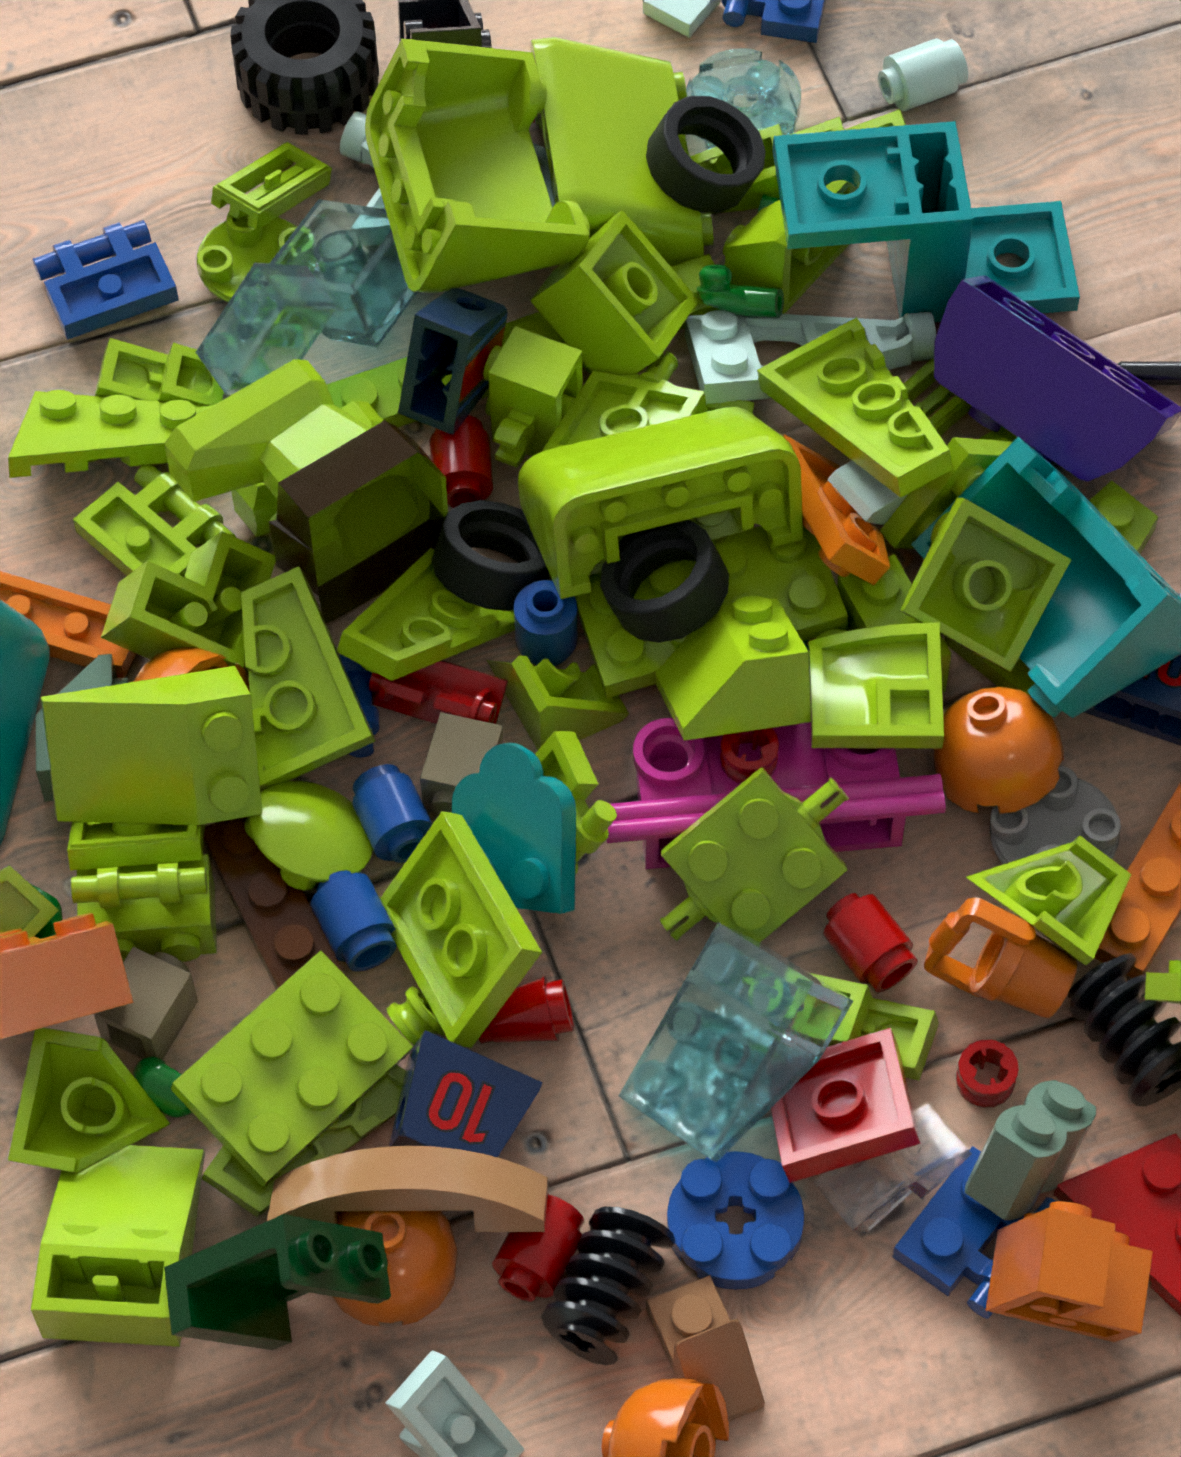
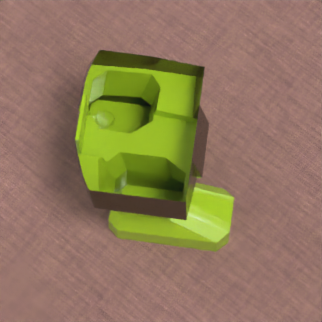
M293 359L178 425L164 443L170 474L193 502L231 491L234 511L255 537L271 533L277 567L284 572L298 566L302 569L325 623L383 593L430 548L435 550L442 524L448 512L446 477L423 449L398 427L385 420L383 421L368 402L353 400L342 408L334 405L325 380L308 360Z

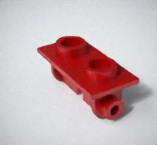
M441 660L393 681L377 673H372L369 691L376 693L373 705L437 724L440 712L497 724L508 680Z

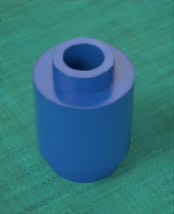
M550 580L536 581L525 586L518 593L514 602L516 646L521 655L527 656L532 664L537 666L545 658L549 659L553 666H557L573 653L578 641L577 602L575 596L560 599L553 581Z
M384 764L375 766L362 773L355 780L352 787L354 793L352 805L376 856L385 861L405 863L433 823L408 775L401 773L395 765Z
M343 870L331 874L327 882H320L318 884L317 892L311 899L310 907L339 961L346 962L350 970L360 972L382 964L394 954L397 945L391 933L395 930V926L368 875Z

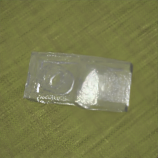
M928 1103L913 1110L921 1144L825 1172L813 1182L848 1226L862 1238L912 1192L921 1199L925 1198L972 1155L970 1150Z

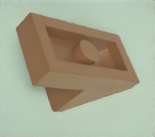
M710 1275L646 1300L647 1313L676 1379H692L700 1383L714 1384L719 1387L726 1402L728 1421L765 1407V1401L739 1319L730 1320Z

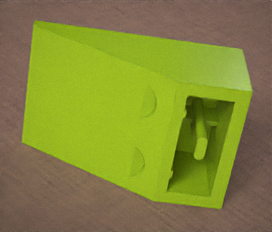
M129 1145L78 1173L61 1170L40 1244L31 1312L42 1338L180 1347L181 1337L171 1334L164 1267L192 1255L205 1156L204 1149Z

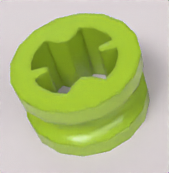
M414 986L405 991L407 998L403 1004L399 1005L394 1002L386 1008L393 1023L413 1045L416 1044L425 1030L435 1035L445 1036L423 993Z

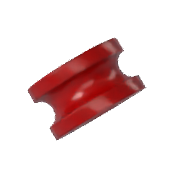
M772 728L722 736L720 762L722 770L728 778L741 784L761 767L764 768L770 777L776 771L779 741L777 734ZM753 743V751L758 746L762 747L760 759L746 761V753L741 758H738L739 745Z
M992 1039L979 1040L969 1044L962 1052L956 1072L957 1088L962 1097L973 1105L985 1108L1003 1104L1012 1095L1019 1072L1018 1060L1013 1051L1004 1043ZM985 1062L995 1064L999 1067L997 1078L1001 1082L996 1083L994 1078L990 1079L989 1085L977 1082L975 1080L977 1069L973 1065L978 1063L980 1069H984Z

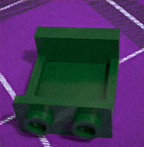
M282 1214L164 1267L171 1334L180 1337L274 1350L292 1342L288 1301L309 1292L375 1304L390 1299L391 1292L383 1234L381 1232Z

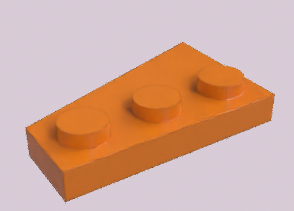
M784 435L783 437L791 444L801 467L803 526L815 535L821 546V549L818 551L819 557L836 574L847 577L852 573L866 582L875 585L890 568L883 534L873 523L865 522L827 480L841 466L789 436Z

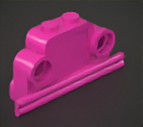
M661 718L645 725L638 732L633 744L638 801L611 803L616 810L617 817L608 827L607 843L643 840L645 869L671 867L661 856V850L740 785L728 778L722 770L720 745L723 735L684 741L673 718ZM811 722L772 728L778 736L779 751L776 771L772 774L771 778L782 791L803 803L826 784L830 778H833L839 788L841 787L848 796L849 800L844 801L819 822L825 841L835 852L902 846L906 816L945 813L946 804L941 775L900 777L896 748H811ZM753 743L740 744L737 757L741 758L746 753V761L759 760L762 747L758 746L753 751Z

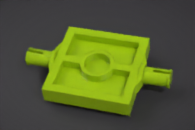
M666 351L665 356L662 353L660 358L650 364L647 370L640 375L620 376L593 370L543 448V451L704 413L707 411L705 392L678 387L668 382L678 367L677 358L668 351Z
M759 768L661 850V856L684 881L689 895L688 898L665 917L659 919L667 932L670 930V935L678 941L683 934L707 916L709 920L723 926L747 954L848 871L843 860L825 841L819 824L821 820L844 801L849 800L846 793L841 787L839 788L833 778H830L826 784L802 803L799 799L782 791L764 768Z

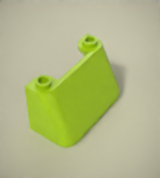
M558 37L531 39V52H533L540 78L545 81L547 87L545 107L540 114H536L535 119L536 124H539V129H542L554 205L563 200L574 201L579 204L583 215L589 220V238L615 214L623 210L670 266L704 256V246L713 245L714 243L711 213H701L682 206L665 194L651 176L646 160L647 144L650 136L674 102L687 97L683 72L673 73L671 62ZM678 135L682 148L689 156L686 136Z
M401 39L369 103L365 120V134L403 275L411 291L439 293L448 291L451 288H461L574 261L580 251L586 248L590 236L589 220L583 215L579 204L574 201H559L552 207L530 136L529 128L536 114H540L543 111L547 99L546 83L540 78L533 52Z
M725 407L545 450L528 459L519 471L518 489L520 506L560 599L591 592L589 574L594 566L604 557L607 563L620 561L618 536L733 508L734 516L742 531L754 528V523L761 525L765 529L773 547L803 540L801 467L791 444L783 436L746 409L739 407Z

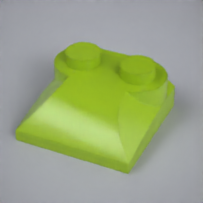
M956 498L950 511L942 515L933 527L931 547L900 611L921 623H940V634L998 667L1011 672L1071 559L969 500Z

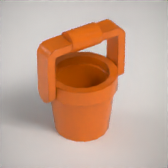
M972 897L968 898L956 912L948 913L930 935L924 969L931 975L976 997H981L987 1001L996 1000L1040 1017L1050 1018L1057 1012L1069 993L1076 975L1077 961L1036 934L1035 928L1026 920L981 898ZM972 922L993 931L982 948L974 969L947 956L968 933Z

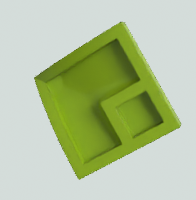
M909 623L869 627L809 641L811 748L942 749L944 719L940 623Z

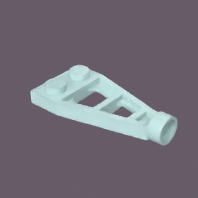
M723 310L711 311L704 315L688 316L685 320V339L700 391L705 392L706 404L771 398L760 390L757 369L763 367V365L760 364L754 346L756 342L764 340L787 341L803 346L854 318L782 314L780 318L739 316ZM931 312L907 313L896 320L858 318L865 328L866 338L871 345L876 344L884 355L888 370L911 365V361L934 359L936 328Z

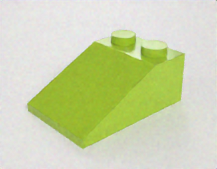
M235 666L41 697L57 821L202 825L263 814L251 693Z

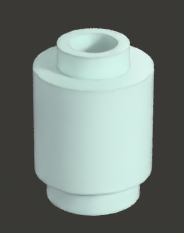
M935 38L886 56L883 60V70L878 73V83L884 99L889 104L895 103L902 111H907L951 95L957 91L958 85L964 84L968 80V67L965 56L960 46L953 39L943 42Z

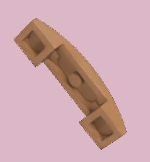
M390 1146L355 1150L310 1162L275 1179L267 1221L285 1214L338 1224L339 1211L473 1210L475 1232H545L548 1177L505 1159L461 1149L434 1146Z

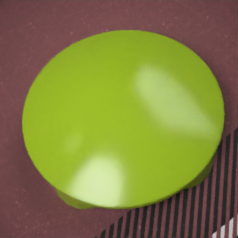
M228 212L226 221L214 227L204 237L197 253L199 276L210 292L233 305L260 308L283 303L301 292L313 275L315 268L313 237L306 229L297 227L285 219L277 217L255 230L247 225V214L240 219H236Z
M287 781L271 785L261 792L263 814L249 816L245 820L246 833L255 841L260 851L281 869L282 879L295 889L310 890L316 886L317 882H327L329 876L338 871L348 870L351 873H360L372 856L373 848L353 808L352 802L340 793L320 784L307 781Z

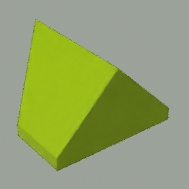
M520 655L512 663L486 660L496 677L508 680L505 694L537 750L541 748L554 731L575 732L578 740H582L622 722L629 715L619 695L606 698L595 664H592L585 672H582L577 662H572L566 669H558L551 664L549 659L545 658L537 666L532 665L527 656Z
M1079 835L1073 842L966 876V878L1013 914L1030 923L1037 932L1082 964L1087 965L1095 957L1131 874Z
M43 1027L36 1029L34 1032L8 1161L78 1173L170 1125V1122L105 1039Z

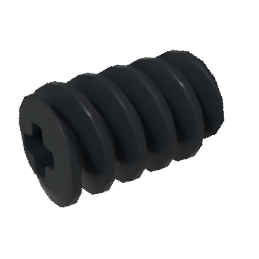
M1129 953L1101 963L1080 978L1069 990L1068 998L1071 999L1069 1010L1077 1020L1086 1021L1084 1032L1090 1040L1101 1042L1098 1052L1107 1063H1116L1113 1075L1121 1084L1130 1085L1128 1091L1130 1100L1136 1106H1148L1168 1097L1181 1088V1041L1172 1044L1170 1041L1171 1037L1181 1027V1023L1176 1017L1157 1023L1155 1017L1164 1009L1167 1003L1150 1000L1142 1001L1140 996L1145 992L1146 974L1129 980L1126 978V975L1137 963L1135 956Z
M604 1206L596 1209L588 1222L590 1231L583 1233L577 1244L579 1254L570 1258L565 1268L567 1278L559 1280L553 1292L555 1302L547 1304L541 1318L544 1327L551 1336L577 1356L595 1364L612 1365L616 1363L618 1356L604 1344V1341L625 1343L630 1335L628 1329L617 1321L616 1317L637 1319L642 1311L639 1304L629 1297L628 1293L648 1296L653 1288L651 1281L639 1270L660 1272L665 1264L662 1256L653 1250L651 1246L671 1249L676 1240L673 1232L649 1216L621 1207Z

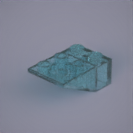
M718 922L618 1096L703 1155L717 1162L821 1059L851 1007L853 1000L759 941Z

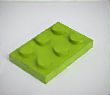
M442 811L380 899L395 926V930L391 935L447 1039L462 1047L472 1048L542 954V951L464 817L460 814Z
M320 950L172 1083L171 1091L264 1188L408 1056L413 1046Z

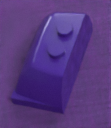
M986 275L962 279L948 300L935 338L934 378L939 384L972 405L968 410V414L978 423L994 432H999L1001 427H1004L1017 437L1019 436L1050 464L1054 461L1081 480L1088 482L1123 467L1156 437L1171 430L1181 415V407Z

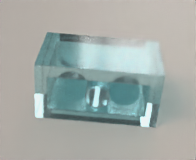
M254 263L195 353L224 393L232 395L293 359L302 360L338 307L307 266Z

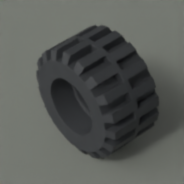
M248 0L249 8L240 7L235 16L236 25L231 27V48L237 89L240 91V98L245 108H252L253 117L261 123L270 119L272 128L281 132L290 127L295 128V134L308 135V129L319 128L320 133L332 131V124L339 122L345 126L353 115V111L363 113L370 103L369 96H373L378 87L379 67L374 20L371 12H366V4L363 0ZM302 53L322 54L310 59L290 58Z

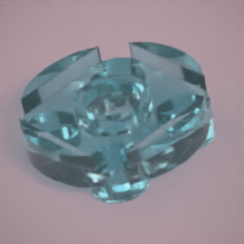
M747 48L725 50L708 57L699 65V73L692 79V82L690 79L687 84V97L711 96L733 105L735 96L744 95L747 101H757V103L750 107L733 106L748 116L758 131L779 124L784 135L795 133V126L800 115L801 87L793 70L781 60H779L777 66L770 61L763 60L761 51ZM701 138L705 141L708 150L716 147L708 140Z

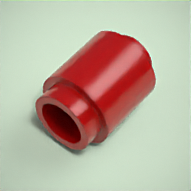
M468 415L453 435L435 428V432L429 440L430 459L446 477L447 505L455 508L461 503L487 499L493 491L490 436L483 429L482 422L476 417Z
M851 893L840 899L828 910L826 918L829 922L824 928L823 936L861 984H870L877 993L884 992L901 982L917 965L918 959L911 952L913 942L874 894L859 897L857 893Z
M548 1194L545 1232H508L496 1254L492 1266L500 1276L498 1280L499 1285L512 1296L528 1302L534 1301L536 1297H552L559 1280L563 1278L566 1272L565 1268L570 1258L577 1251V1244L582 1236L580 1229L585 1221L583 1215L571 1204Z

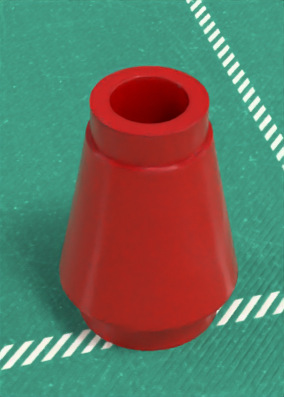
M543 976L517 987L479 1037L480 1043L559 1041V1034L574 1031L573 1015L564 980L548 982L546 976Z

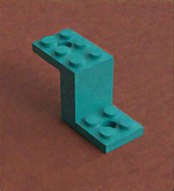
M956 121L774 136L773 156L787 249L886 241L899 318L907 313L931 312L934 322H941L948 300L961 280L986 275L1041 313L1078 310L1080 294L1062 202L1052 201L971 208ZM844 180L852 183L857 187V190L850 194L840 195L827 189L826 185L833 181ZM1004 253H1014L1025 260L1026 263L1019 267L1010 268L1001 265L995 258Z

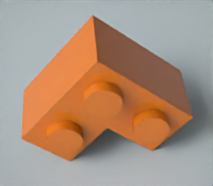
M88 913L53 923L56 935L42 939L38 937L28 938L27 931H22L21 928L0 933V1039L134 1003L113 923L105 921L96 924L93 913Z
M1051 1202L1049 1208L1037 1213L1024 1214L1023 1219L998 1229L986 1311L1110 1342H1117L1141 1334L1153 1251L1130 1246L1129 1236L1116 1232L1114 1223L1091 1218L1092 1209L1087 1206L1072 1202Z

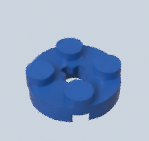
M732 1151L717 1153L705 1159L694 1160L684 1168L681 1179L672 1190L669 1198L667 1228L673 1232L676 1240L672 1250L680 1261L682 1257L687 1266L697 1271L698 1278L701 1279L710 1275L715 1287L733 1290L754 1288L774 1278L775 1272L784 1267L789 1259L791 1261L799 1250L804 1226V1208L799 1191L792 1182L789 1183L782 1163L773 1159H764L752 1153ZM730 1206L742 1207L745 1213L752 1214L755 1222L744 1223L741 1234L729 1233L727 1223L716 1221L717 1215L727 1212Z

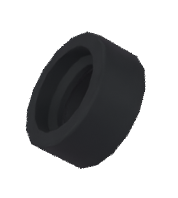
M689 96L674 102L648 140L646 160L651 176L663 192L680 205L701 213H722L737 206L764 169L766 150L760 132L748 116L736 107L711 96ZM678 135H695L711 142L729 160L733 174H718L701 167L682 148Z
M479 500L461 503L447 512L433 553L432 565L435 576L448 591L465 602L485 609L512 611L514 610V602L518 593L525 586L536 581L548 580L550 573L522 509L502 502ZM471 548L491 549L509 556L518 563L499 562L484 557Z
M684 520L625 535L618 542L620 561L607 563L605 560L602 566L600 587L606 601L624 630L639 640L661 643L681 639L702 628L719 611L728 594L729 572L706 530L691 520ZM682 560L696 561L690 576L677 589L658 598L648 600L634 599L640 584L653 571L672 562Z

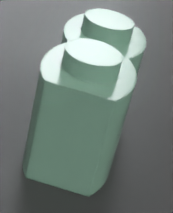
M1051 1080L1035 1085L1029 1091L1023 1105L1008 1108L999 1115L965 1184V1194L1003 1220L1018 1219L1023 1217L1024 1214L1029 1213L1040 1193L1052 1191L1057 1188L1059 1183H1062L1096 1116V1106L1085 1100L1083 1094L1069 1084Z

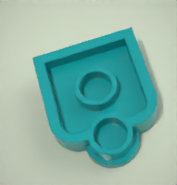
M517 743L496 745L484 755L479 773L464 777L455 787L452 796V813L460 814L464 817L516 908L557 914L575 910L576 804L574 797L562 781L554 777L543 776L541 762L532 751Z

